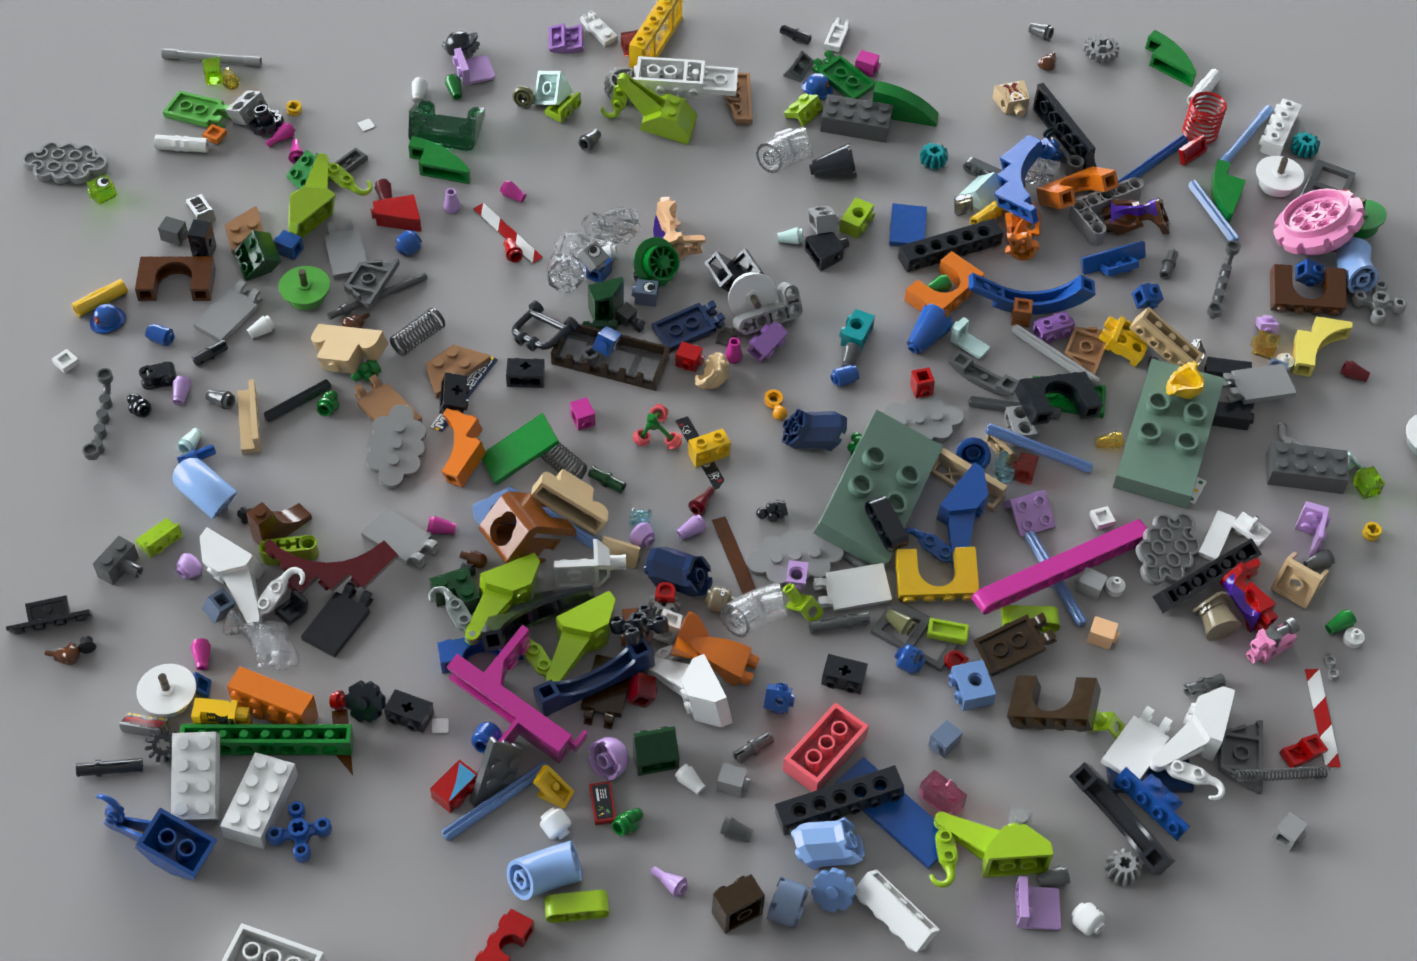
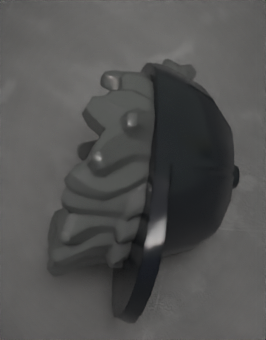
M460 30L451 33L446 40H443L442 47L451 56H455L454 49L461 48L466 59L467 57L471 58L473 53L477 52L476 50L479 49L480 42L476 41L478 38L476 32L468 34Z

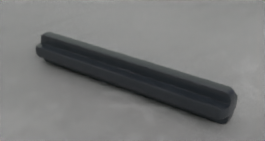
M325 379L263 413L265 419L270 422L331 389L330 382Z

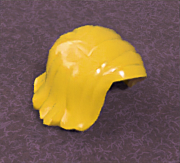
M1188 362L1173 372L1166 386V393L1169 396L1174 395L1190 400L1201 394L1204 389L1205 380L1197 369L1198 363Z

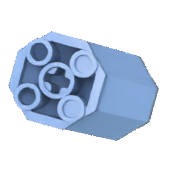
M845 817L838 821L804 823L797 826L791 832L797 849L795 854L798 860L804 861L813 870L825 866L859 863L863 860L862 857L865 856V851L860 835L855 836L852 831L856 829L854 824Z

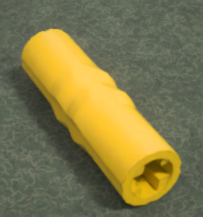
M993 201L990 205L985 206L984 209L970 218V223L972 225L989 219H996L1006 210L997 206V202Z
M119 279L103 288H99L95 292H91L88 296L71 305L75 314L81 317L95 310L100 305L108 304L112 300L128 293V289L125 283Z

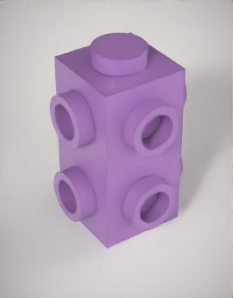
M1066 311L1055 313L1052 316L1034 321L1032 333L1050 344L1056 340L1071 336L1075 322Z
M776 321L771 325L767 323L760 331L762 334L759 337L755 335L749 342L751 346L747 351L760 363L765 358L769 360L775 353L773 350L776 347L780 348L786 342L784 338L788 332Z

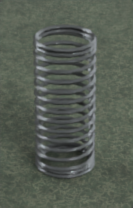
M430 308L399 330V332L393 334L389 339L391 346L399 355H407L410 350H413V348H416V346H419L423 341L434 335L435 332L445 327L444 317L437 309ZM431 311L434 312L440 318L443 326L440 325V322L431 313ZM394 339L397 340L399 346L404 350V353L397 347Z
M561 442L549 455L546 452L545 457L543 455L540 456L558 473L562 469L565 470L573 459V463L566 469L567 472L575 462H577L569 473L575 475L583 465L581 472L576 476L581 480L587 472V464L576 457L573 452H570L567 447H564ZM563 449L562 452L557 456V458L553 460V458L559 453V451ZM568 454L567 458L562 462V464L559 465V463ZM571 457V459L566 463V465L562 467L563 464L568 460V458Z

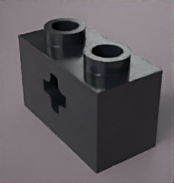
M193 219L187 234L192 256H213L217 245L211 221Z
M507 358V387L544 388L545 359Z
M445 372L441 381L440 414H443L446 408L458 410L462 414L464 410L467 411L469 400L466 399V395H468L470 384L467 383V376Z
M828 654L821 685L832 689L845 690L852 694H861L868 663Z
M395 689L384 708L386 720L390 723L403 725L413 732L419 731L424 733L434 715L433 702Z

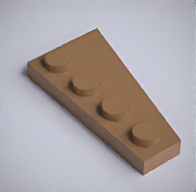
M738 73L736 96L724 95L735 124H752L750 73Z

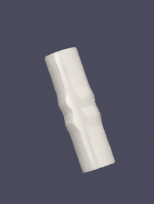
M1211 69L1188 96L1187 103L1190 105L1193 95L1199 92H1212L1217 83L1222 79L1221 72L1217 69ZM1207 95L1200 96L1198 98H1206Z
M155 135L154 147L155 149L173 150L176 152L207 153L209 141L208 138Z

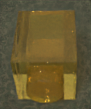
M1259 330L1258 335H1254L1250 346H1253L1251 354L1271 360V357H1274L1281 336Z

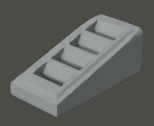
M202 194L186 200V204L196 220L211 221V223L216 221L213 209Z

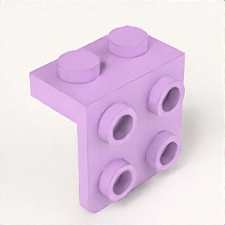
M461 48L454 49L455 56H452L453 64L457 67L458 76L461 77L464 86L495 79V73L488 56L483 55L465 59Z

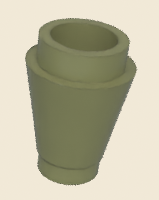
M890 609L885 616V619L901 635L905 634L908 636L916 624L913 618L893 609Z

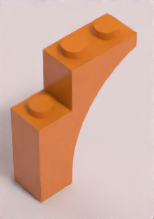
M446 408L443 416L454 431V446L451 456L441 472L448 483L463 488L486 454L483 443L477 439L483 429L478 418L475 416H468L458 410Z

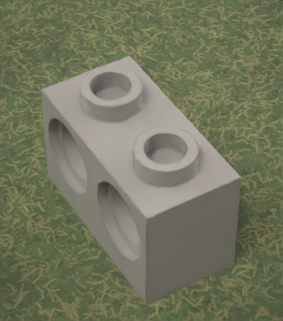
M247 90L226 109V112L233 124L247 125L255 118L254 109L259 105H267L260 91Z
M829 206L808 208L809 226L817 234L838 231L837 225L840 224L839 216Z
M1022 406L1006 407L1004 421L1007 430L1036 441V438L1039 437V429L1037 426L1030 424Z

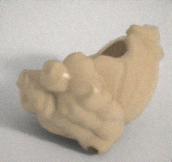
M720 352L709 355L708 360L704 362V374L702 376H695V385L702 390L720 387L730 377L727 357Z

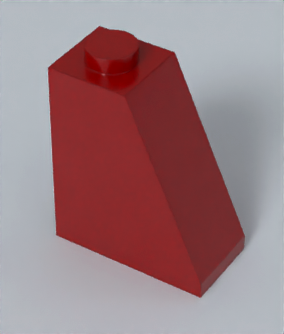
M414 194L373 201V208L370 211L372 219H376L377 226L416 232L422 231Z

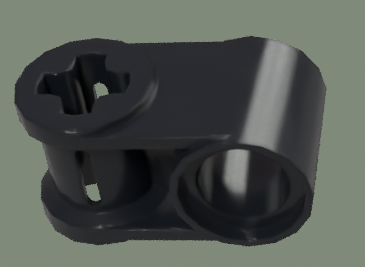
M169 361L145 365L139 370V376L142 378L141 385L146 390L172 386L173 381L177 377L175 366Z

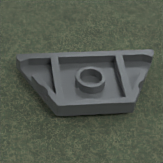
M393 259V262L383 263L382 260L359 262L344 284L345 291L365 307L371 309L400 265L399 259Z
M1263 720L1256 721L1252 725L1246 726L1244 724L1235 729L1229 728L1225 730L1223 742L1219 748L1220 772L1237 781V772L1235 773V778H1233L1235 770L1263 769ZM1253 780L1252 782H1240V784L1257 794H1261L1263 791V781L1261 780L1259 782L1257 780L1255 782Z
M489 737L470 798L473 806L484 802L515 780L524 749L519 744H510L505 740L500 742L495 737Z

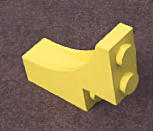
M1316 316L1311 332L1297 330L1293 340L1294 365L1292 374L1311 377L1315 367L1316 354L1324 346L1332 342L1348 339L1352 330V322Z

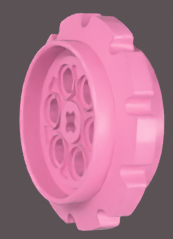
M1335 189L1314 190L1299 196L1281 212L1275 221L1274 236L1278 245L1283 246L1287 252L1309 256L1326 254L1342 247L1360 230L1364 223L1363 216L1365 215L1362 201L1359 198H1355L1353 193Z

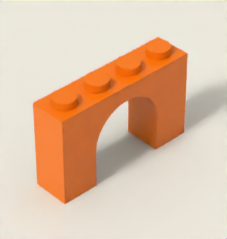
M1092 166L1038 187L1036 192L1039 205L1064 209L1076 204L1074 196L1076 192L1086 190L1107 192L1119 187L1116 170Z
M951 251L940 260L938 272L942 275L946 274L950 281L957 286V289L947 293L937 292L917 279L906 289L904 301L920 312L925 305H937L946 311L944 315L948 317L950 312L958 309L964 300H968L974 293L969 290L968 276L975 273L984 277L985 273Z

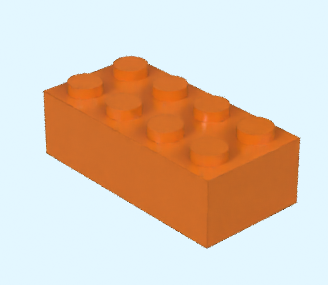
M239 666L227 685L231 700H238L240 707H249L250 714L256 719H264L271 722V724H314L319 716L314 695Z

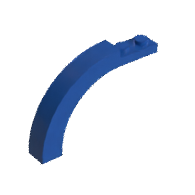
M975 273L968 276L970 291L992 300L993 307L1011 313L1015 298L1033 300L1032 314L1039 315L1073 308L1096 295L1095 281L1081 274L1067 284L1043 291H1019L999 285Z

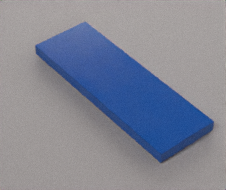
M863 757L839 778L835 784L878 771V769ZM883 787L876 788L879 791L885 790ZM859 793V794H857L856 796H857V797H864L865 795L862 794V793ZM906 793L897 801H888L876 808L869 807L862 810L927 869L931 868L938 861L935 835L938 829L934 826V818Z

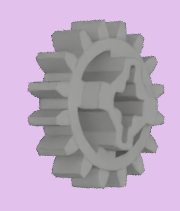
M1094 34L1093 38L1089 36L1088 40L1085 41V56H1089L1090 60L1095 59V62L1100 61L1101 64L1104 61L1110 63V60L1114 61L1115 57H1118L1120 46H1118V41L1114 42V38H1108L1109 35L1103 37L1102 34L1100 36Z

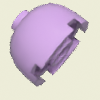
M605 737L599 739L588 748V751L591 750V756L588 757L593 771L600 778L604 775L608 778L607 781L614 780L622 775L629 765L627 748L616 738Z

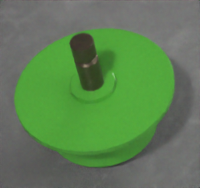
M313 266L293 268L286 272L279 282L281 296L294 308L304 311L320 306L330 289L328 275L323 270Z

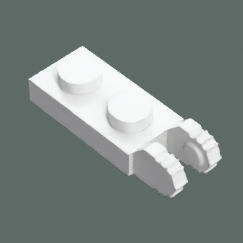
M589 11V19L585 15L580 16L581 23L604 47L618 41V35L598 18L594 11Z
M836 18L825 40L824 49L840 52L848 33L850 20H846L843 26L840 25L841 18Z

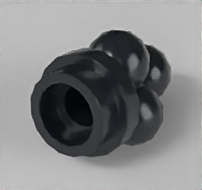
M133 393L127 396L128 410L131 414L144 418L151 413L152 408L148 400Z
M779 499L776 500V503L768 502L766 509L763 507L758 508L756 511L757 517L760 519L767 517L770 522H777L779 517L783 519L784 516L788 515L785 500L780 501Z

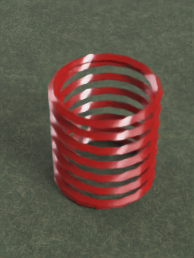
M1207 91L1193 95L1182 127V132L1188 137L1189 141H1192L1193 138L1188 135L1187 131L1194 137H1198V135L1192 133L1188 127L1199 134H1214L1206 137V139H1212L1206 141V144L1216 141L1225 111L1227 110L1225 100L1220 95ZM1204 95L1213 96V97H1216V98H1218L1219 100H1221L1222 103H1223V105H1222L1219 101H1217V100H1215V99H1212V98H1205V97H1204V98H1198V97L1204 96ZM1201 100H1210V101H1213V102L1217 103L1218 105H1220V107L1222 108V110H1221L1218 106H1216V105H1214V104H1212V103H1208V102L1196 103V102L1201 101ZM1197 105H1210V106L1215 107L1216 109H1218L1220 113H1218L1216 110L1211 109V108H1209V107H1196V106H1197ZM1199 109L1210 110V111L1214 112L1215 115H1213V114H1211V113H1209V112H1203V111H1198V110H1199ZM1194 122H1198V123H1200V124H1202V125L1211 126V127H1213V128L1201 127V126L1195 124ZM1190 123L1193 124L1195 127H1197V128H1199V129H1202V130H1214V131H1212V132H1207V133H1206V132H1201V131H1198V130L1194 129V128L1190 125Z

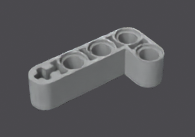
M788 282L780 283L777 288L779 302L736 316L732 321L733 328L747 335L760 331L767 323L771 325L776 321L780 324L798 318L803 312L799 289ZM790 288L789 294L786 295V291ZM794 305L793 310L790 312V307ZM761 316V321L757 323L758 318Z

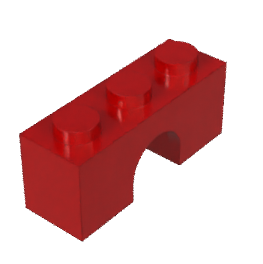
M510 909L507 915L504 914L501 917L497 931L490 934L487 940L488 945L484 951L481 950L477 954L475 961H511V957L501 951L502 948L510 943L524 947L535 930L534 920Z

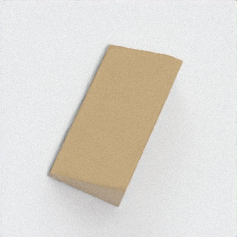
M986 434L985 441L1006 464L1010 465L1019 459L1001 439Z
M603 536L602 543L609 548L610 555L626 554V567L636 569L641 558V547Z

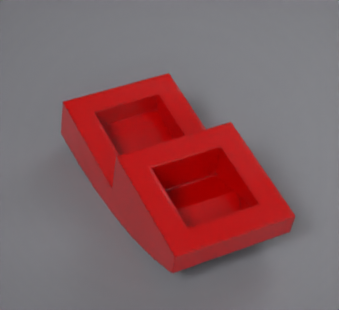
M1316 733L1301 738L1296 744L1282 748L1279 754L1290 768H1295L1316 759L1329 749Z

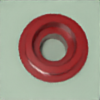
M338 690L330 695L329 704L335 711H342L345 707L344 691Z

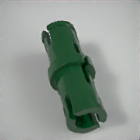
M592 466V469L589 470L588 477L597 480L602 486H608L620 494L623 492L622 490H625L626 482L615 478L612 473H606L596 466Z

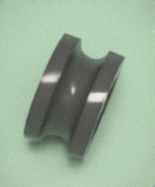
M588 346L582 351L583 361L587 358L591 360V365L596 364L599 360V352L592 349L593 346Z

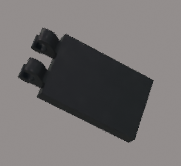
M348 582L342 594L336 591L301 635L302 641L335 658L370 614L368 606L373 602V598H371L372 593L365 590L361 594L359 602L351 599L357 593V590L354 589L356 586Z

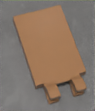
M376 374L369 378L372 382L370 387L373 390L366 393L361 384L354 387V390L357 392L355 397L359 400V408L372 421L381 416H389L390 410L396 405H406L412 409L414 420L422 423V417L389 383L383 386Z

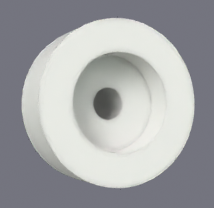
M1281 353L1276 357L1278 360L1289 363L1287 372L1293 368L1294 358L1289 353Z
M1112 576L1107 579L1104 589L1108 595L1119 597L1124 593L1126 585L1120 577Z
M1351 627L1345 631L1342 639L1346 646L1356 649L1362 645L1365 636L1360 629Z

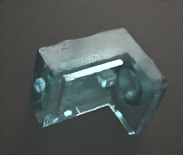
M1001 450L999 458L995 457L992 467L996 469L994 478L1001 482L1012 483L1015 469L1005 467L1008 452Z

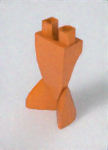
M691 611L686 615L670 652L672 656L693 659L704 654L711 668L733 686H736L738 682L749 686L754 674L744 669L748 667L754 670L760 659L751 653L752 648L729 639L709 637L701 619Z

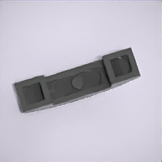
M958 350L949 360V365L955 371L978 387L1005 396H1012L1015 393L1014 391L1019 380L1007 374L1001 377L975 364L974 357Z

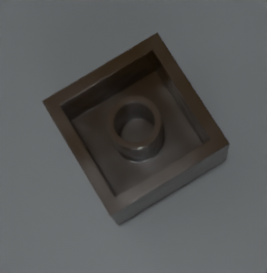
M752 874L737 878L733 884L727 887H719L713 893L712 914L724 934L762 915L765 894Z

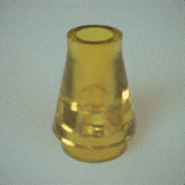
M224 68L222 71L224 87L229 90L236 89L239 85V78L230 68Z
M1115 430L1100 437H1095L1096 448L1119 449L1121 446H1124L1122 432Z

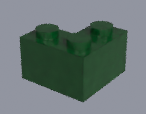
M467 566L429 578L430 589L437 586L448 588L453 595L464 602L470 614L475 612L480 596ZM435 593L433 595L437 607L446 604L445 596L442 593Z

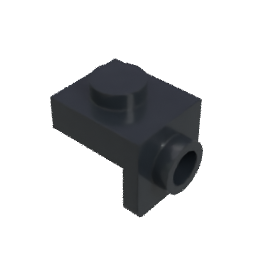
M293 590L290 599L275 609V615L290 626L307 613L308 600L303 594Z

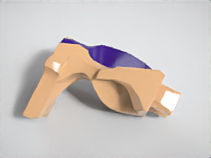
M661 197L660 202H657V211L654 219V237H660L670 242L678 253L679 260L688 255L701 254V244L705 243V237L703 235L685 236L681 232L677 233L675 230L681 226V222L676 217V201H671L670 197Z

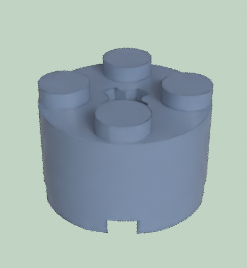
M780 876L777 883L778 888L773 894L766 919L796 928L802 916L803 904L807 899L810 888Z

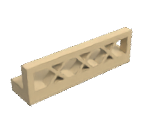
M254 379L248 380V390L237 391L242 454L262 452L258 399Z
M943 448L930 474L954 488L957 483L953 481V477L962 478L972 464ZM942 466L947 469L948 473L941 474L936 470ZM985 473L988 496L996 499L993 504L988 502L985 508L993 512L1005 498L1008 486Z

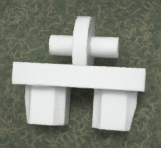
M1242 512L1231 524L1234 528V533L1239 536L1244 535L1248 539L1252 538L1257 546H1260L1271 535V531L1259 523L1260 518L1258 516L1252 518L1245 512Z

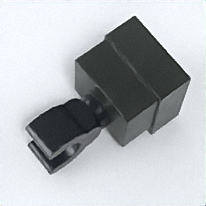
M625 302L616 311L615 320H617L619 325L623 324L627 327L631 323L638 333L644 329L643 325L645 322L642 319L636 318L637 309L630 303Z

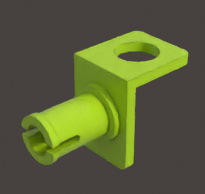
M787 584L783 588V592L790 599L785 606L786 609L801 612L808 623L809 621H817L824 613V610L813 596L800 594L794 584ZM814 606L816 608V615L811 618L809 616V609Z
M1097 709L1093 731L1087 732L1108 730L1116 740L1125 725L1114 711L1101 713ZM1115 722H1116L1117 725H1118V732H1117V733H1116L1115 727H1114V726H1115Z

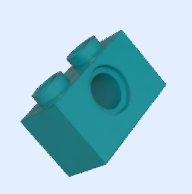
M855 309L852 315L849 314L846 320V327H842L839 333V337H841L840 345L846 346L849 342L856 343L860 346V351H862L874 328L875 315Z

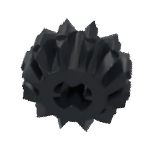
M158 727L159 735H156L154 731H150V735L154 739H145V742L152 743V745L145 747L146 751L153 749L148 755L149 758L158 754L156 762L160 761L161 756H164L165 762L169 761L168 754L172 757V734L168 735L170 727L166 728L165 734L162 733V728ZM160 739H164L165 742L169 741V746H166V750H162L161 747L157 748V743H160Z

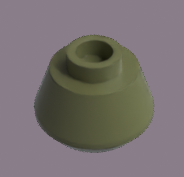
M519 86L513 91L512 98L517 106L528 108L534 103V92L530 87Z

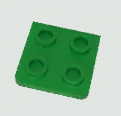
M306 150L286 174V177L298 189L305 186L318 155L317 152L313 154Z

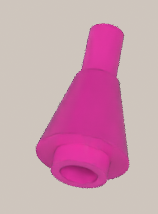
M284 122L274 136L265 142L266 145L271 147L276 142L294 137V127L290 123Z
M298 139L292 140V148L288 156L289 161L295 164L304 153L299 146Z

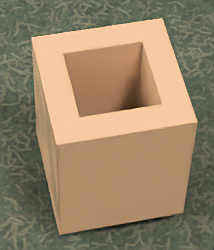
M1095 616L1087 643L1110 650L1112 643H1117L1120 632L1116 631L1118 623Z

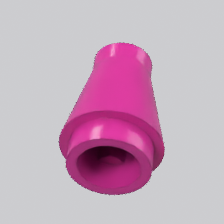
M506 180L500 188L503 196L520 203L527 196L512 181Z
M736 337L729 339V344L724 354L727 357V361L732 364L738 363L743 357L740 340Z
M438 516L429 517L427 532H431V535L455 534L456 523Z
M195 639L192 641L190 648L196 669L207 670L209 668L211 644L208 639Z

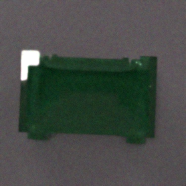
M419 99L409 110V140L414 136L434 142L446 149L471 151L477 143L485 117V108H471L468 111L467 118L435 114V105L431 101Z

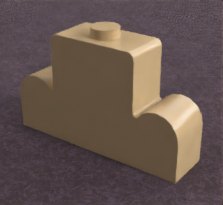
M318 324L311 336V340L318 352L317 359L322 369L332 372L353 374L363 357L367 360H377L382 356L388 345L387 339L381 330Z
M564 469L557 476L544 472L532 487L531 497L595 535L599 533L608 520L607 508L603 504L593 501L594 488Z

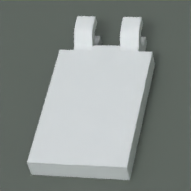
M883 563L825 573V578H814L812 583L814 591L826 589L827 596L818 597L817 602L822 609L832 607L833 612L892 601Z
M1147 706L1140 718L1132 717L1103 756L1101 763L1119 774L1127 767L1141 780L1150 768V761L1153 755L1169 741L1170 737L1166 734L1170 730V725L1173 721L1165 717L1160 726L1157 727L1150 722L1152 719L1151 715L1155 710Z

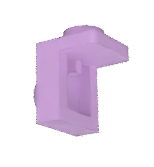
M1269 315L1256 317L1255 324L1259 329L1258 340L1265 341V336L1269 334L1277 338L1279 324L1275 318Z

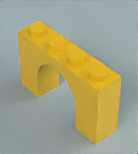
M976 547L955 548L953 551L954 579L944 586L930 585L920 576L917 549H897L894 554L898 600H903L904 603H912L915 600L922 599L923 602H933L935 599H943V601L948 602L954 601L955 598L971 601L972 595L979 590Z

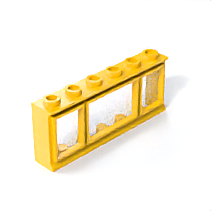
M683 0L657 1L629 44L630 68H633L634 65L637 66L638 56L659 57L683 19Z

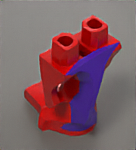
M1258 558L1244 564L1240 562L1220 581V585L1225 591L1229 592L1232 600L1243 615L1247 631L1250 633L1254 630L1259 631L1262 628L1266 632L1268 626H1271L1279 617L1273 611L1276 605L1273 599L1261 591L1252 581L1248 585L1246 583L1247 580L1258 574L1257 570L1261 565Z

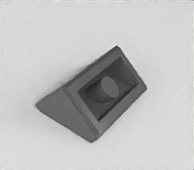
M804 51L799 52L783 76L800 82L812 65L813 59Z

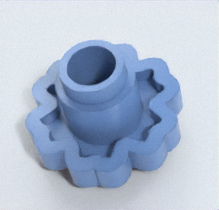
M832 868L830 872L821 870L815 876L811 894L815 902L821 903L823 910L836 912L839 908L844 911L852 905L856 886L852 878H846L844 870Z

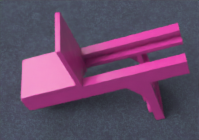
M524 625L518 629L485 672H482L463 657L456 654L447 665V669L453 673L449 676V680L511 724L498 741L505 740L512 744L520 735L560 764L570 749L577 752L587 739L588 732L585 730L581 732L576 740L572 739L570 733L503 687L505 674L508 670L512 671L515 668L521 654L525 655L531 646L529 629Z

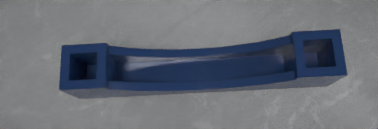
M642 637L640 644L636 646H629L627 644L626 648L616 657L589 673L564 681L553 682L551 679L534 687L535 701L543 715L548 716L632 677L638 672L640 673L655 666L654 650L646 638Z

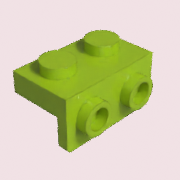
M577 91L574 95L570 94L559 105H549L545 109V115L562 123L575 109L580 107L582 102L581 93Z
M803 94L799 96L795 103L789 105L784 115L786 118L798 119L800 125L805 127L823 110V106L818 95Z

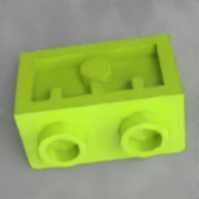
M165 518L138 537L135 542L152 558L156 554H160L170 544L178 541L183 535L178 523L173 524L168 518Z

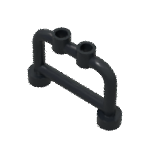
M534 300L529 304L530 309L513 325L511 331L518 345L522 346L526 342L527 348L534 352L537 348L548 350L554 347L569 331L575 332L579 328V324L570 316L563 324L542 314L544 311L543 306ZM533 317L560 331L551 340L543 343L537 337H530L525 331L520 332L519 329Z

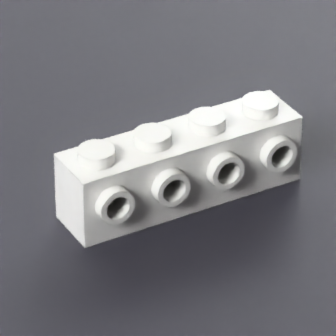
M1282 99L1281 103L1276 105L1274 114L1271 115L1264 131L1266 136L1262 135L1259 145H1262L1261 153L1269 156L1281 155L1299 115L1301 104Z
M877 869L867 872L857 885L855 895L858 896L859 902L868 906L877 919L884 921L889 926V930L894 935L899 936L911 951L917 953L926 949L940 929Z

